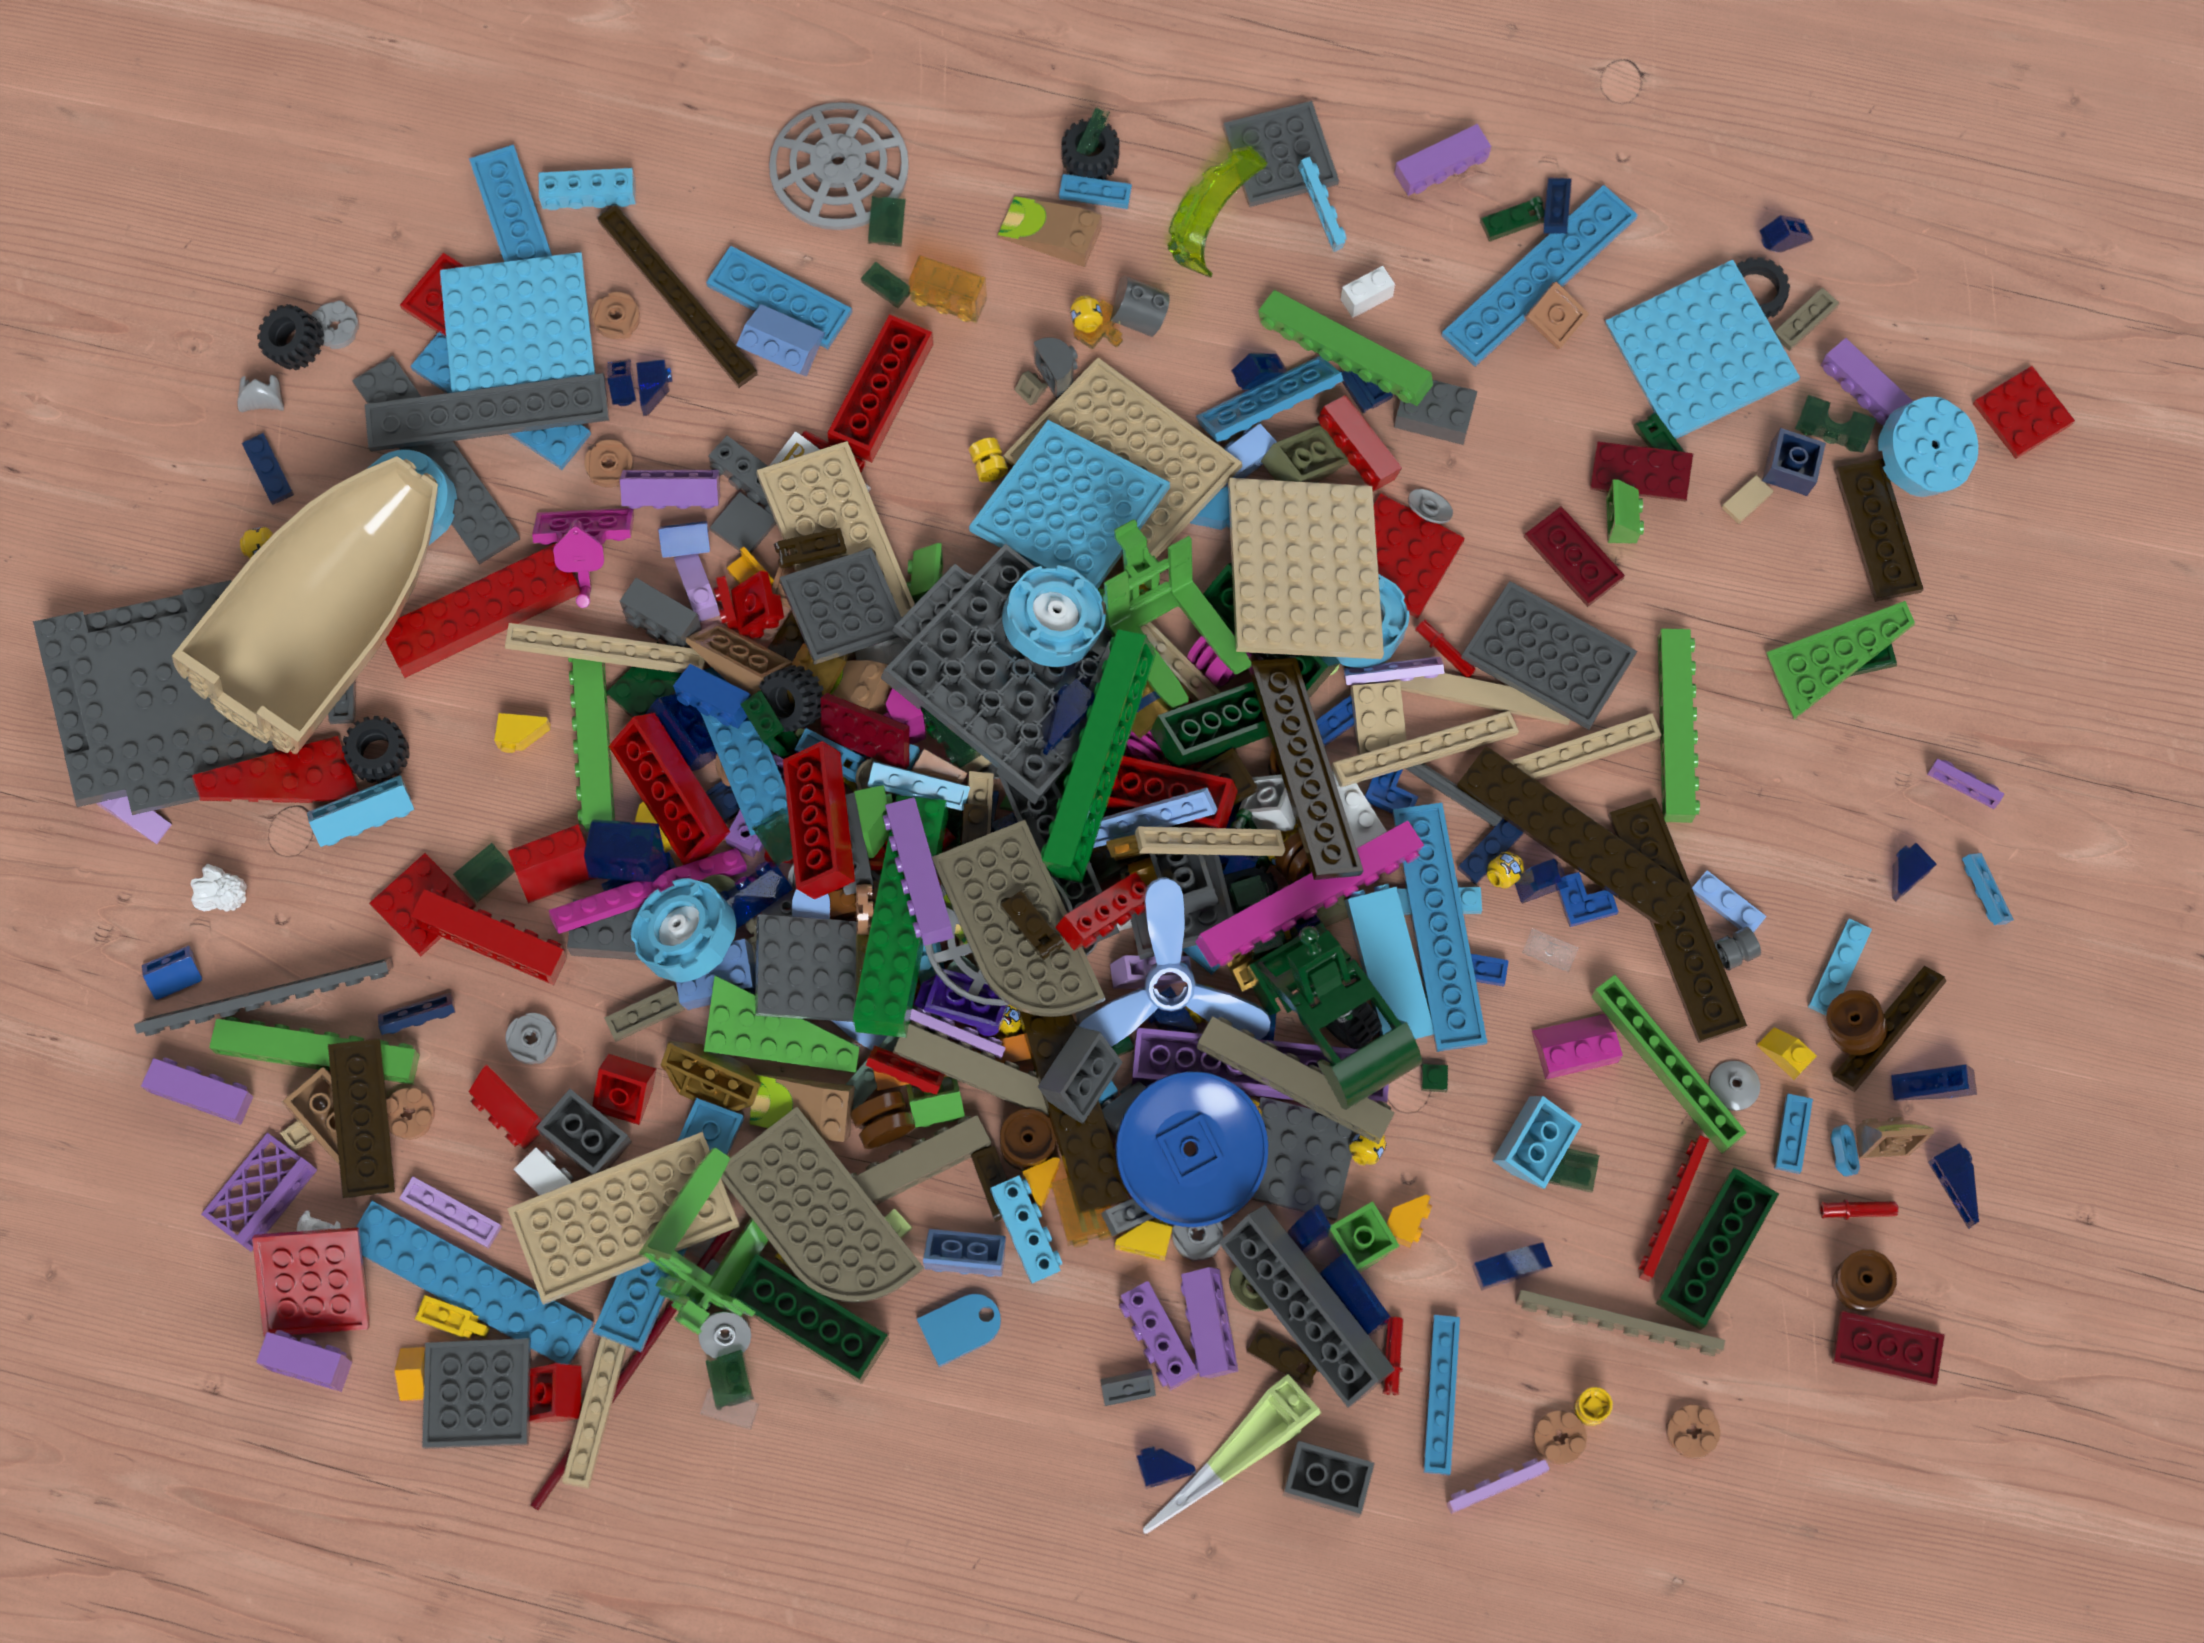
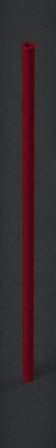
M734 1229L717 1235L696 1266L704 1270ZM672 1301L652 1328L642 1352L636 1351L620 1374L612 1404L677 1312L671 1306L673 1304ZM572 1445L530 1503V1506L537 1511L565 1473Z

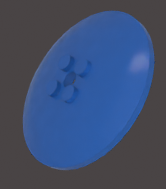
M1182 1072L1155 1081L1141 1091L1132 1101L1119 1126L1116 1140V1160L1125 1188L1143 1210L1153 1217L1172 1225L1202 1227L1221 1222L1234 1215L1255 1194L1267 1166L1268 1138L1263 1119L1257 1107L1235 1084L1208 1073ZM1189 1141L1196 1145V1151L1192 1156L1185 1155L1183 1151L1184 1145Z

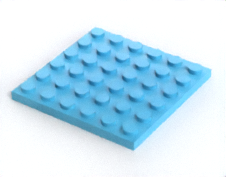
M581 252L440 270L452 393L596 374L584 264Z
M1734 260L1605 320L1606 327L1651 408L1660 417L1675 439L1764 398L1800 379L1798 372Z
M1047 420L970 524L969 530L1000 548L1007 544L1036 567L1042 566V569H1056L1057 565L1071 568L1098 589L1123 554V549L1115 540L1114 530L1133 519L1136 520L1137 527L1141 529L1170 489V482Z

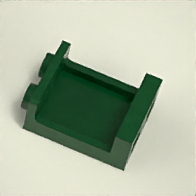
M761 691L740 704L762 742L775 754L783 759L796 754L794 750L800 739L795 731L782 732L784 731L783 725Z

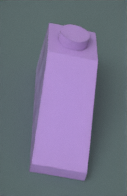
M691 554L675 557L674 561L691 608L697 613L699 621L702 622L719 616L718 606L699 555Z
M127 796L96 803L99 807L155 844L161 840L172 825L154 811L132 815Z
M1124 955L1111 963L1113 988L1136 989L1145 987L1146 975L1156 963L1155 956L1140 960L1139 955ZM1181 956V962L1185 963L1191 970L1189 956ZM1166 972L1158 978L1157 983L1153 984V986L1182 983L1184 981L1177 973Z

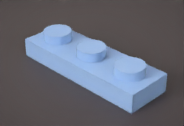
M1708 870L1692 887L1694 894L1739 930L1749 927L1754 933L1767 917Z

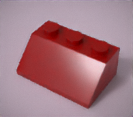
M579 824L508 850L528 904L599 877Z
M486 1064L468 1091L473 1097L470 1102L480 1112L485 1109L491 1115L488 1120L496 1129L502 1127L507 1132L505 1137L514 1147L519 1144L525 1150L540 1135L536 1127L541 1122V1119Z

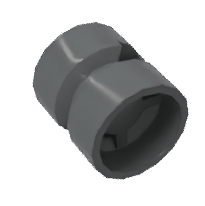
M1749 927L1735 931L1732 938L1727 935L1714 942L1726 970L1742 965L1743 960L1749 962L1761 956L1759 942Z

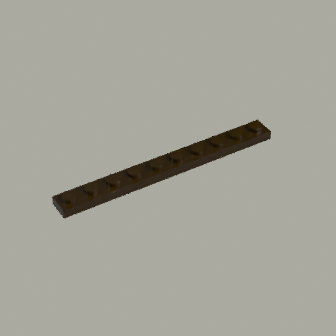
M614 205L597 217L598 223L738 388L758 375L753 365L617 205Z

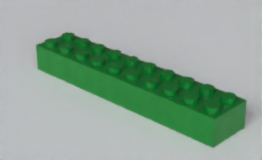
M1120 629L1117 630L1116 636L1112 637L1110 641V654L1108 660H1105L1102 666L1103 676L1101 682L1096 684L1094 691L1095 700L1093 705H1090L1088 708V721L1086 727L1080 733V746L1078 751H1075L1073 754L1071 773L1065 778L1063 798L1058 800L1056 808L1058 813L1055 821H1052L1050 824V837L1041 852L1043 863L1054 877L1079 883L1083 881L1156 656L1146 635Z
M897 795L896 802L914 797ZM915 797L931 857L942 853L949 816L947 802L940 799ZM891 829L889 832V837L893 836ZM888 837L853 1013V1023L855 1031L859 1033L906 1038L924 945L921 937L916 938L913 923L917 922L916 916H910L907 901L911 900L909 893L904 894L901 879H905L904 873H898L894 859L899 857L898 852H892Z

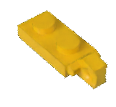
M424 1295L414 1319L423 1324L468 1339L471 1338L472 1333L486 1338L490 1329L486 1325L477 1323L478 1316L472 1312Z

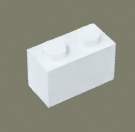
M1381 266L1343 286L1340 300L1351 317L1354 318L1392 298L1395 283L1385 268Z
M537 1148L514 1168L516 1173L539 1196L571 1184L573 1179L572 1175L565 1168L559 1170L553 1164L556 1160L549 1152L544 1150L541 1153Z

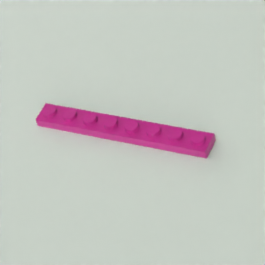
M734 848L550 909L549 917L558 934L641 907L654 891L659 889L662 892L674 886L673 881L690 878L701 881L715 874L731 877L746 872V863L738 849Z

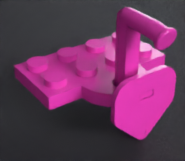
M634 509L537 513L532 533L533 543L548 545L557 542L553 550L557 568L563 572H578L580 593L576 598V604L580 608H586L590 604L591 580L589 571L599 570L603 566V544L606 539L623 541L631 538Z

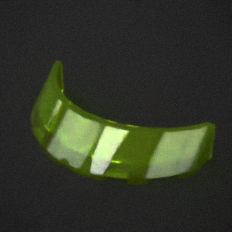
M1250 146L1227 153L1228 158L1217 166L1209 167L1202 174L1203 180L1197 186L1191 187L1179 204L1169 228L1171 241L1168 243V250L1172 253L1174 260L1182 267L1209 278L1212 277L1213 273L1207 268L1204 259L1205 244L1212 224L1230 197L1247 180L1267 165V161Z

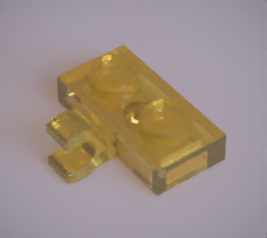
M1102 299L1099 302L1103 315V322L1100 326L1090 333L1078 329L1073 333L1075 339L1092 350L1103 337L1115 347H1118L1123 342L1121 338L1123 334L1112 326L1115 322L1110 321L1113 306Z

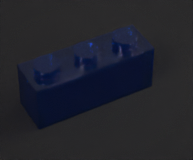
M770 861L761 863L755 868L753 874L738 879L734 883L735 886L729 891H722L719 894L731 906L736 919V929H738L793 888L779 867Z

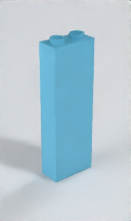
M1389 884L1374 887V893L1365 895L1364 890L1354 892L1350 899L1344 901L1362 970L1396 1017L1407 1022L1415 1039L1433 1035L1432 1020L1397 887L1389 888ZM1370 999L1372 1008L1382 1025L1379 1031V1035L1382 1036L1392 1029Z

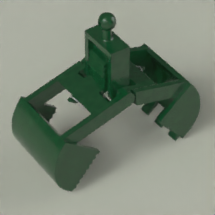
M1322 922L1315 927H1304L1298 937L1248 966V976L1253 990L1268 1015L1281 1011L1275 1000L1278 997L1287 1013L1293 1010L1298 1014L1301 1023L1328 1059V1061L1320 1059L1317 1063L1341 1108L1347 1110L1422 1064L1419 1047L1407 1022L1396 1017L1355 959H1351V956L1341 947L1330 931H1327ZM1356 978L1357 981L1351 984V980ZM1315 997H1316V998L1318 999V1001L1320 1002V1003L1317 1004V1005H1315V1001H1314V998H1315ZM1371 999L1392 1030L1340 1060L1319 1029L1336 1019L1339 1021L1344 1019L1350 1020L1352 1018V1010Z

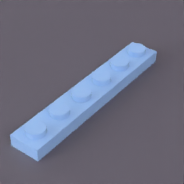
M1208 788L1109 815L1102 819L1093 848L1106 845L1108 840L1135 835L1137 827H1170L1213 815L1217 811V807Z

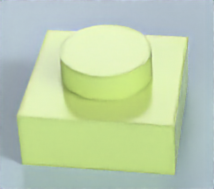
M895 1208L884 1217L901 1239L912 1230V1227Z

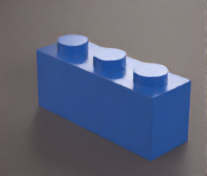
M689 664L673 685L680 703L697 708L705 716L711 715L717 718L725 726L731 725L738 729L747 717L740 704L751 697L750 693L692 664Z

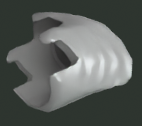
M270 375V384L267 385L257 379L250 382L245 380V376L241 377L237 399L239 412L255 409L263 410L265 408L284 411L280 394V383L276 376Z

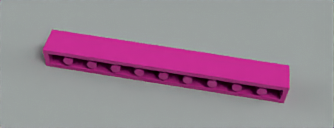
M1406 821L1357 848L1364 870L1361 876L1314 880L1311 873L1201 933L1195 943L1211 968L1217 964L1224 966L1234 959L1233 956L1239 952L1242 955L1246 954L1255 947V943L1259 941L1266 943L1276 936L1275 932L1281 929L1285 932L1297 924V920L1301 918L1307 920L1317 913V909L1323 906L1325 909L1333 906L1338 902L1337 898L1342 895L1349 897L1354 892H1357L1359 890L1358 887L1365 883L1366 886H1369L1376 882L1382 873L1386 872L1387 875L1393 873L1400 867L1399 864L1406 861L1407 864L1413 862L1420 856L1419 852L1424 844L1409 821Z

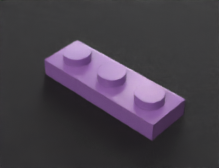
M1937 759L1927 774L1992 809L1996 808L2004 796V793L1999 791L1995 785L1979 781L1972 773L1962 772L1954 768V765L1946 760Z

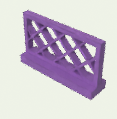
M267 1133L201 1215L252 1252L253 1235L266 1234L317 1169ZM272 1142L276 1145V1155L264 1157V1149ZM293 1158L297 1161L290 1170L282 1171V1159ZM277 1161V1172L265 1174L264 1163ZM259 1164L260 1176L247 1178V1170L250 1166ZM277 1178V1187L272 1191L266 1192L265 1180ZM260 1181L261 1193L248 1195V1183ZM242 1185L243 1196L231 1198L233 1187ZM261 1198V1207L257 1211L249 1212V1200ZM243 1202L244 1213L232 1216L231 1204ZM226 1205V1217L215 1219L211 1216L218 1206ZM244 1219V1228L238 1235L232 1231V1221Z

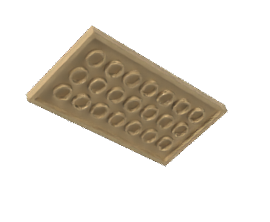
M848 441L757 470V477L783 540L841 528L847 549L845 554L795 564L793 566L796 572L872 548L900 615L903 618L915 604ZM794 548L788 550L789 555L796 554Z
M703 1132L507 1208L543 1305L651 1262L638 1253L695 1168L709 1153L710 1150ZM721 1178L676 1246V1252L739 1227Z

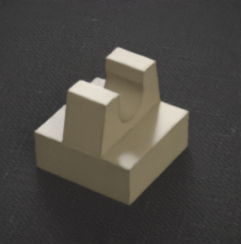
M1028 370L1022 374L1014 390L1031 406L1045 393L1048 385L1046 383L1042 384L1037 379L1038 375L1032 374Z

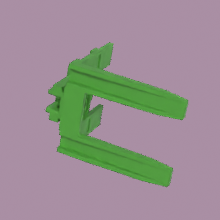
M1133 519L1114 530V537L1123 549L1124 572L1104 582L1105 593L1103 594V599L1106 603L1105 626L1113 637L1116 636L1118 629L1145 635L1140 627L1170 610L1180 607L1219 659L1234 674H1239L1251 667V661L1246 652H1236L1235 636L1193 582L1192 539L1190 536L1169 546L1168 559L1165 558L1159 562L1154 555L1152 556L1148 553L1147 539L1137 527L1136 520ZM1169 568V581L1160 584L1159 573ZM1144 583L1148 591L1144 589L1139 590V585ZM1152 645L1156 656L1148 677V683L1172 710L1177 709L1189 701L1188 696L1177 677Z
M712 1148L695 1168L638 1253L667 1274L666 1278L660 1277L655 1285L661 1289L659 1295L673 1302L671 1306L679 1311L675 1320L696 1334L702 1332L700 1328L709 1316V1313L706 1312L709 1306L708 1302H711L721 1310L726 1311L728 1309L737 1316L741 1317L742 1314L753 1317L755 1314L753 1310L729 1295L755 1255L760 1254L768 1241L767 1237L751 1218L712 1276L675 1251L676 1246L718 1184L730 1161V1157L717 1148Z

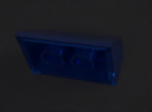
M676 694L657 698L645 714H656L691 771L699 770L716 759V749L702 715L697 708L691 705H683L678 701Z
M610 820L591 821L584 852L589 878L654 882L668 869L658 823Z
M1346 1253L1340 1255L1319 1273L1369 1337L1387 1325L1391 1316Z

